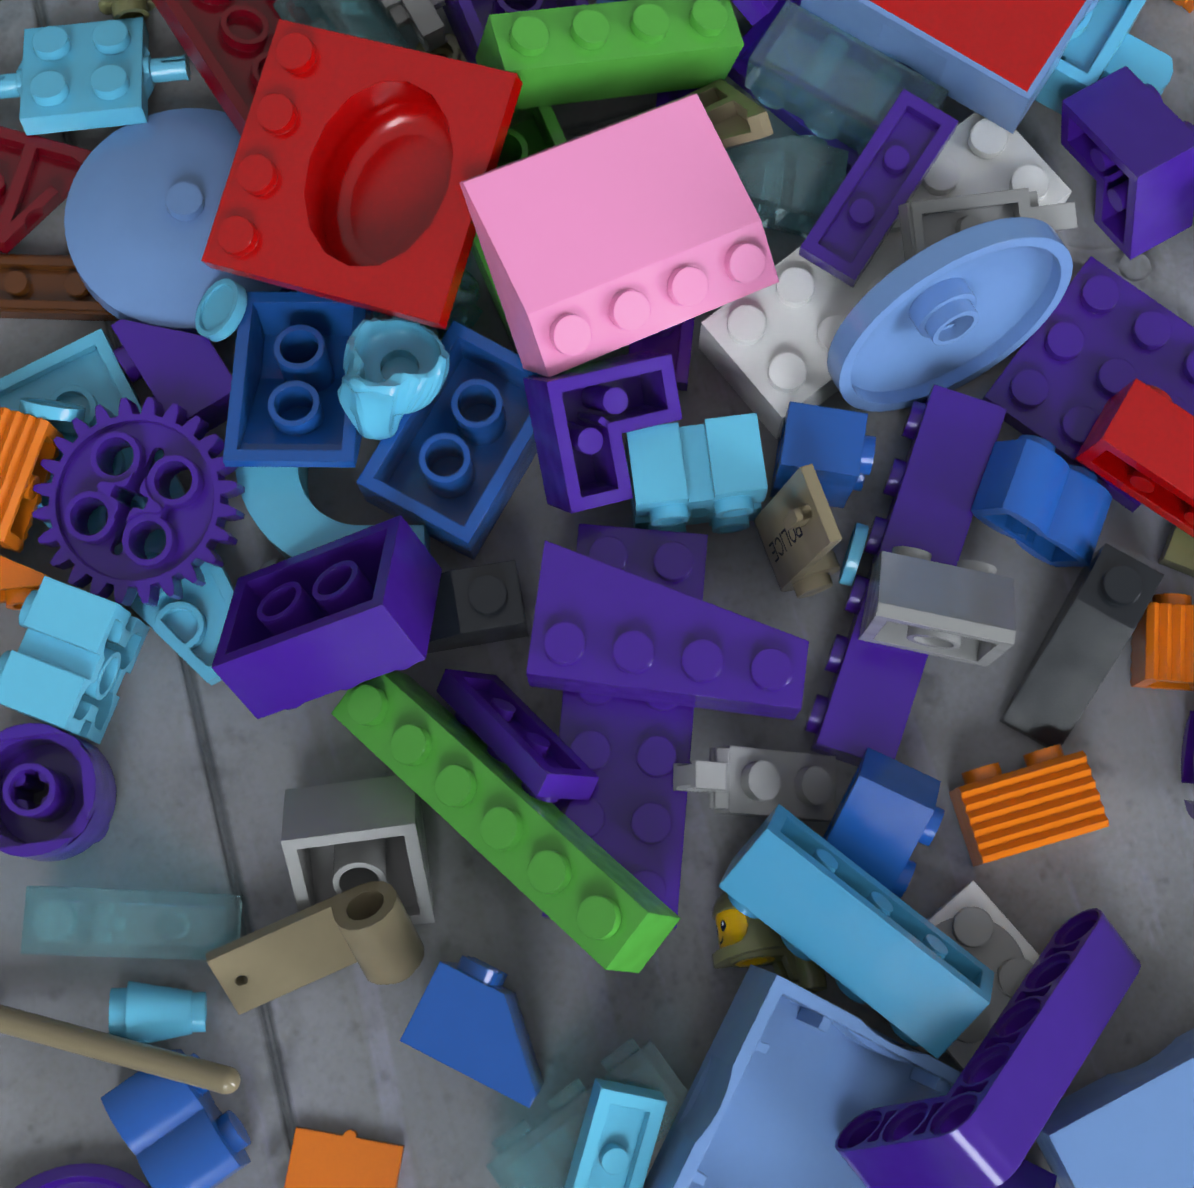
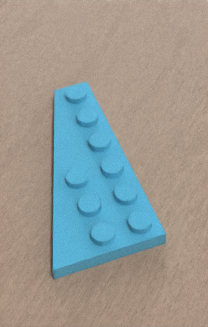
M102 329L90 333L0 378V407H6L13 411H19L20 398L23 397L68 402L85 407L84 422L94 426L97 424L95 406L99 404L109 409L115 416H118L121 398L126 397L134 402L140 413L143 406L126 372L113 353L114 348L108 336ZM45 419L64 436V439L73 443L78 438L73 422ZM132 447L124 448L114 458L113 471L115 475L123 474L132 465L134 458ZM60 450L59 456L55 459V461H60L62 456L64 455ZM163 450L156 452L154 456L155 462L164 456ZM51 473V475H50V479H49L46 483H51V482H52V478H53V474H52V473ZM177 474L170 483L169 490L172 499L180 498L186 494ZM42 495V502L37 506V509L48 506L49 498ZM135 495L131 501V507L143 510L148 498ZM105 505L93 510L89 516L88 530L91 535L101 531L107 523L108 513ZM44 522L49 528H52L51 523ZM163 528L150 533L145 541L144 549L148 559L155 558L165 548L166 534ZM122 542L115 546L114 552L116 555L121 554L123 551ZM204 562L200 566L206 582L204 586L196 585L186 578L182 579L183 598L180 600L169 597L160 588L158 605L154 607L143 604L137 592L131 608L212 686L222 681L211 667L235 588L224 566L220 568Z

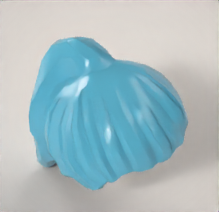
M398 317L363 320L351 334L346 344L343 363L345 376L342 377V384L337 391L339 402L359 434L364 438L374 440L391 438L395 435L404 414H410L425 408L439 394L449 372L450 355L438 339V336L432 330L427 329L423 325L420 326V323Z

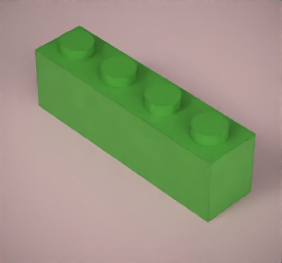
M627 0L490 14L475 58L478 65L517 73L523 83L515 110L702 88L720 78L726 79L744 46V42L730 0Z

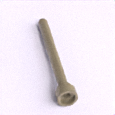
M0 1004V1033L220 1094L227 1095L235 1092L241 1082L239 1072L231 1066Z

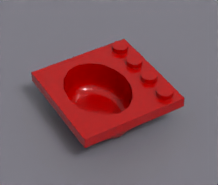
M279 19L201 261L212 269L446 330L476 235V230L459 182L497 168L523 85L517 73Z

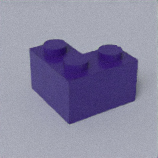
M1124 66L1062 100L1061 144L1097 181L1094 222L1130 260L1192 226L1194 216V125L1188 121H1182L1166 106L1154 86L1148 83L1144 84L1127 66Z
M640 351L581 364L552 377L540 374L523 377L547 504L571 514L633 499L622 433L683 419L672 355L668 353Z

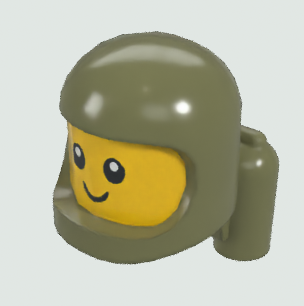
M725 891L717 898L712 908V917L716 923L719 950L712 954L715 969L729 967L749 968L750 964L757 967L772 965L777 975L815 995L816 992L827 989L824 969L813 961H805L795 956L785 946L781 936L759 918L753 919L738 911L730 902Z

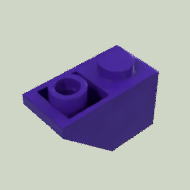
M120 319L110 325L122 346L113 350L118 362L133 383L141 378L145 380L153 393L151 397L162 404L164 414L173 403L178 404L187 410L186 422L197 415L209 424L207 432L227 421L232 375L209 339L202 335Z

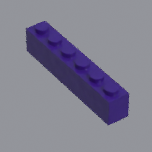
M935 384L924 403L913 401L901 435L912 439L906 459L904 461L894 458L883 489V494L893 497L887 517L885 519L875 516L863 552L874 555L868 575L864 577L856 574L844 607L845 611L854 614L848 636L836 634L824 670L835 673L828 696L816 694L804 730L815 734L810 748L811 751L822 755L836 756L837 760L857 767L867 747L892 759L896 758L928 654L858 640L872 567L881 551L892 553V548L896 546L922 549L931 553V561L957 566L973 517L971 508L994 444L997 442L1007 408Z

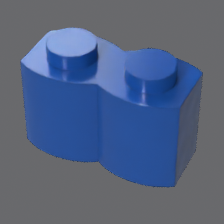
M1021 435L1015 440L995 442L971 508L973 515L991 529L1015 539L1016 543L1023 550L1054 567L1089 566L1112 501L1109 491L1097 482V475L1084 467L1068 465L1055 452L1056 448L1050 441L1035 435Z
M181 1049L171 1050L185 1054ZM192 1053V1054L190 1055V1056H194V1057L200 1058V1057L197 1056L195 1053ZM138 1071L101 1097L108 1116L127 1146L136 1155L138 1163L152 1188H215L251 1162L245 1150V1147L251 1144L245 1127L232 1111L227 1110L222 1114L215 1105L209 1090Z

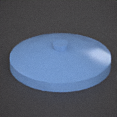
M182 108L148 115L147 123L125 125L104 139L88 155L75 175L68 192L64 216L68 250L78 275L87 290L105 310L117 319L200 335L195 326L198 305L206 291L221 279L229 278L242 285L249 292L292 291V289L212 269L201 261L241 135L225 112L203 108Z
M1010 217L981 223L934 243L885 276L855 305L844 319L831 342L827 357V368L832 381L848 404L854 408L870 412L894 411L911 407L914 400L924 403L934 384L950 390H955L990 370L1018 349L1052 314L1064 296L1072 276L1073 262L1069 250L1050 225L1044 221L1027 217Z

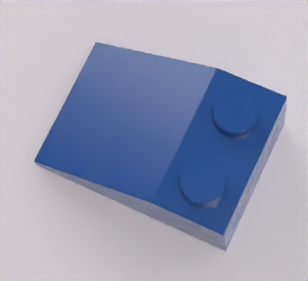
M246 291L247 307L237 327L223 452L225 467L356 468L362 435L359 434L342 408L337 391L342 384V377L345 376L343 363L347 341L363 320H372L374 318L373 311L303 292Z

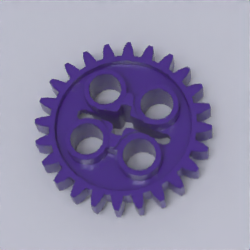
M125 397L120 400L118 416H115L109 409L99 404L95 406L96 425L90 426L78 418L72 420L78 438L73 443L64 438L55 437L53 441L64 454L60 461L51 459L41 460L40 465L53 474L52 482L34 485L33 491L49 498V505L32 512V516L40 521L51 523L52 528L45 531L38 538L40 544L48 547H61L51 559V565L62 570L73 567L68 582L80 588L91 583L90 593L107 599L114 591L116 603L131 607L138 592L143 604L154 607L158 605L160 588H162L169 597L180 600L183 598L181 580L186 578L196 585L204 586L206 582L200 566L207 562L222 568L224 562L214 549L218 543L236 545L238 541L231 533L224 530L226 521L242 520L245 515L230 506L228 499L237 497L245 492L244 486L225 479L226 476L233 473L238 467H225L223 456L217 457L224 449L225 440L216 433L204 438L209 424L197 415L186 422L187 410L178 404L173 403L164 414L162 404L153 397H147L140 413L137 405ZM132 447L134 454L132 465L123 474L115 475L113 471L114 458L124 448ZM163 450L164 456L155 462L154 456L156 452ZM190 470L192 475L190 489L182 497L172 499L169 490L172 479L179 472ZM135 495L148 498L143 510L131 507V501ZM105 505L108 513L107 523L101 531L91 535L88 530L89 516L93 510ZM163 528L166 534L165 548L155 558L148 559L145 555V541L150 533ZM122 542L123 551L121 554L116 555L114 552L115 546Z

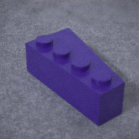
M544 541L526 670L529 686L794 720L802 709L809 641L549 541Z

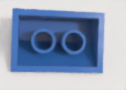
M462 955L458 963L440 961L400 1041L530 1108L538 1096L544 1081L516 992L503 986L508 974L478 958Z

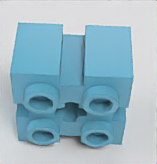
M757 413L704 419V424L679 427L678 422L626 432L627 450L625 455L633 499H630L634 528L687 533L686 525L709 523L713 533H733L749 528V521H754L761 512V502L765 500L768 485Z
M44 576L39 589L31 591L21 607L19 625L27 628V631L18 651L8 650L0 657V705L100 744L120 699L116 695L125 673H131L150 627L140 619L131 616L128 610L116 602Z

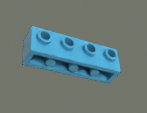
M780 804L776 806L731 860L718 886L727 893L730 902L738 911L747 917L759 918L781 936L785 946L795 956L805 961L815 962L835 978L836 984L847 997L860 1004L867 1003L889 1021L893 1031L903 1041L915 1047H923L937 1059L990 1004L995 972Z

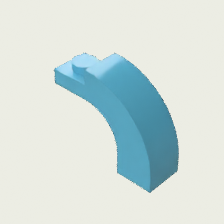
M238 467L235 470L237 483L245 487V492L241 496L249 514L270 543L286 559L373 526L341 523L327 517L315 508L309 496L308 467ZM409 525L431 554V539L425 525Z

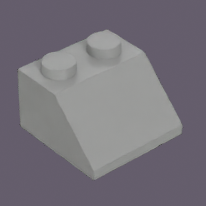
M896 546L892 548V553L881 551L872 567L858 640L988 667L1014 645L1017 631L1014 578L996 575L997 568L981 561L960 560L957 562V566L931 561V553L914 547Z
M393 775L285 790L281 844L298 912L360 884L370 881H384L391 884L396 890L413 925L435 922L426 830L420 796L401 778Z

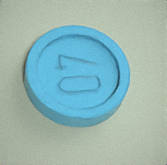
M229 278L215 282L203 295L198 305L195 316L197 332L214 342L222 341L229 337L240 324L246 311L247 293L245 288Z
M23 397L20 398L19 412L51 420L72 422V420L78 418L84 422L86 408L57 400Z
M856 522L839 575L838 583L850 587L853 584L869 530L868 525Z

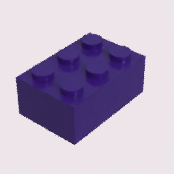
M399 515L239 577L211 668L257 719L285 709H295L305 702L339 690L351 689L361 682L395 670L408 669L414 664L426 660L442 569L408 523Z

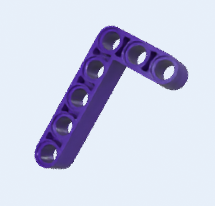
M1097 908L1087 909L1071 917L1055 932L947 1095L867 1110L855 1117L840 1132L835 1141L836 1150L867 1188H996L1003 1184L1021 1165L1138 975L1141 968L1140 960L1101 910Z

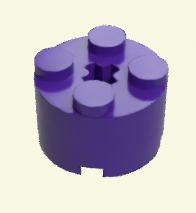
M24 723L0 731V851L12 856L51 862L74 857L102 840L109 830L117 796L113 771L102 752L86 740L47 724ZM45 783L49 784V793L42 798L41 805L34 803V793L43 791Z

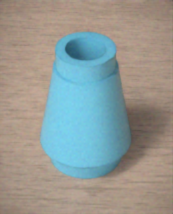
M128 981L125 988H111L109 1034L150 1044L191 1035L193 1032H206V992H193V990Z

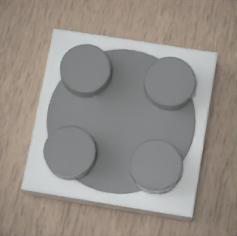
M974 880L969 881L927 918L929 922L995 972L990 1004L946 1050L947 1054L961 1070L970 1061L1040 956Z

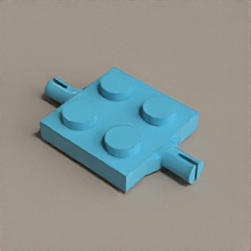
M143 17L24 29L23 60L16 73L0 74V99L20 97L19 120L27 136L147 123L148 99L154 90L155 83L181 80L190 81V64L187 54L151 58L149 53V33Z

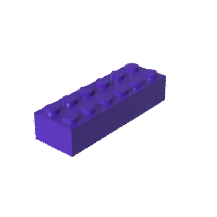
M579 524L577 553L703 600L708 534ZM563 691L559 738L600 778L589 800L559 799L553 804L678 915L687 792L673 790V764L690 763L694 707ZM542 911V917H544L545 919H550V918Z

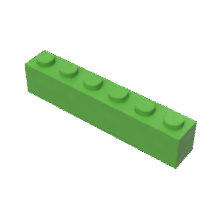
M395 670L361 682L349 689L331 714L605 970L640 973L681 919L554 804L538 800L526 793L521 786L522 781L505 763L492 757L487 751L488 746L479 737L460 723L451 712L409 675Z

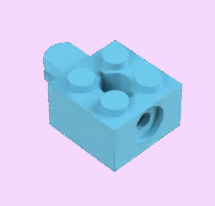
M1099 0L1095 8L1082 19L1073 33L1057 67L1035 101L1062 115L1063 99L1124 66H1127L1144 84L1148 83L1154 86L1161 96L1170 82L1173 73L1171 56L1129 34L1146 0Z

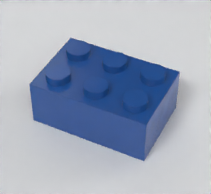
M453 320L441 340L445 350L450 355V365L446 381L439 394L425 408L403 415L395 435L380 441L356 483L365 500L394 517L401 515L409 525H425L430 537L475 560L537 454L523 377L537 375V373L523 369L518 354Z

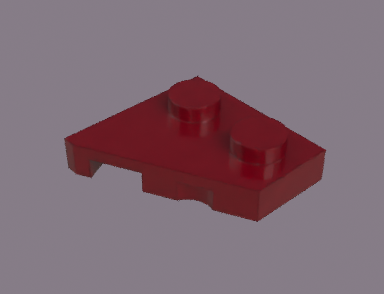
M0 126V252L6 254L10 252L68 197L73 179L80 166L92 152L91 150L36 135L27 136L25 132Z

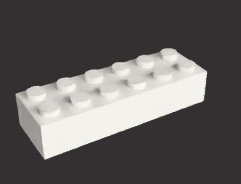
M974 112L957 126L909 203L1029 188V192L1037 191L1039 206L1066 203L1072 191L1017 130L1012 134ZM898 218L854 287L849 286L800 256L799 247L775 265L779 279L778 283L723 305L701 322L698 348L753 413H757L759 420L775 439L780 435L790 401L819 406L838 391L827 368V357L831 342L840 325L855 305L878 282L905 262L900 218Z

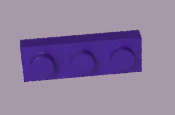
M903 89L800 246L799 255L849 286L854 287L898 220V206L909 203L955 132L959 121Z
M445 669L436 692L454 709L455 718L463 725L473 729L488 745V753L498 761L505 763L522 781L521 786L526 793L548 803H555L559 799H590L600 777L497 675Z

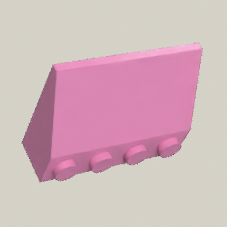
M697 93L689 94L459 182L523 369L546 377L557 375L779 282L762 221Z

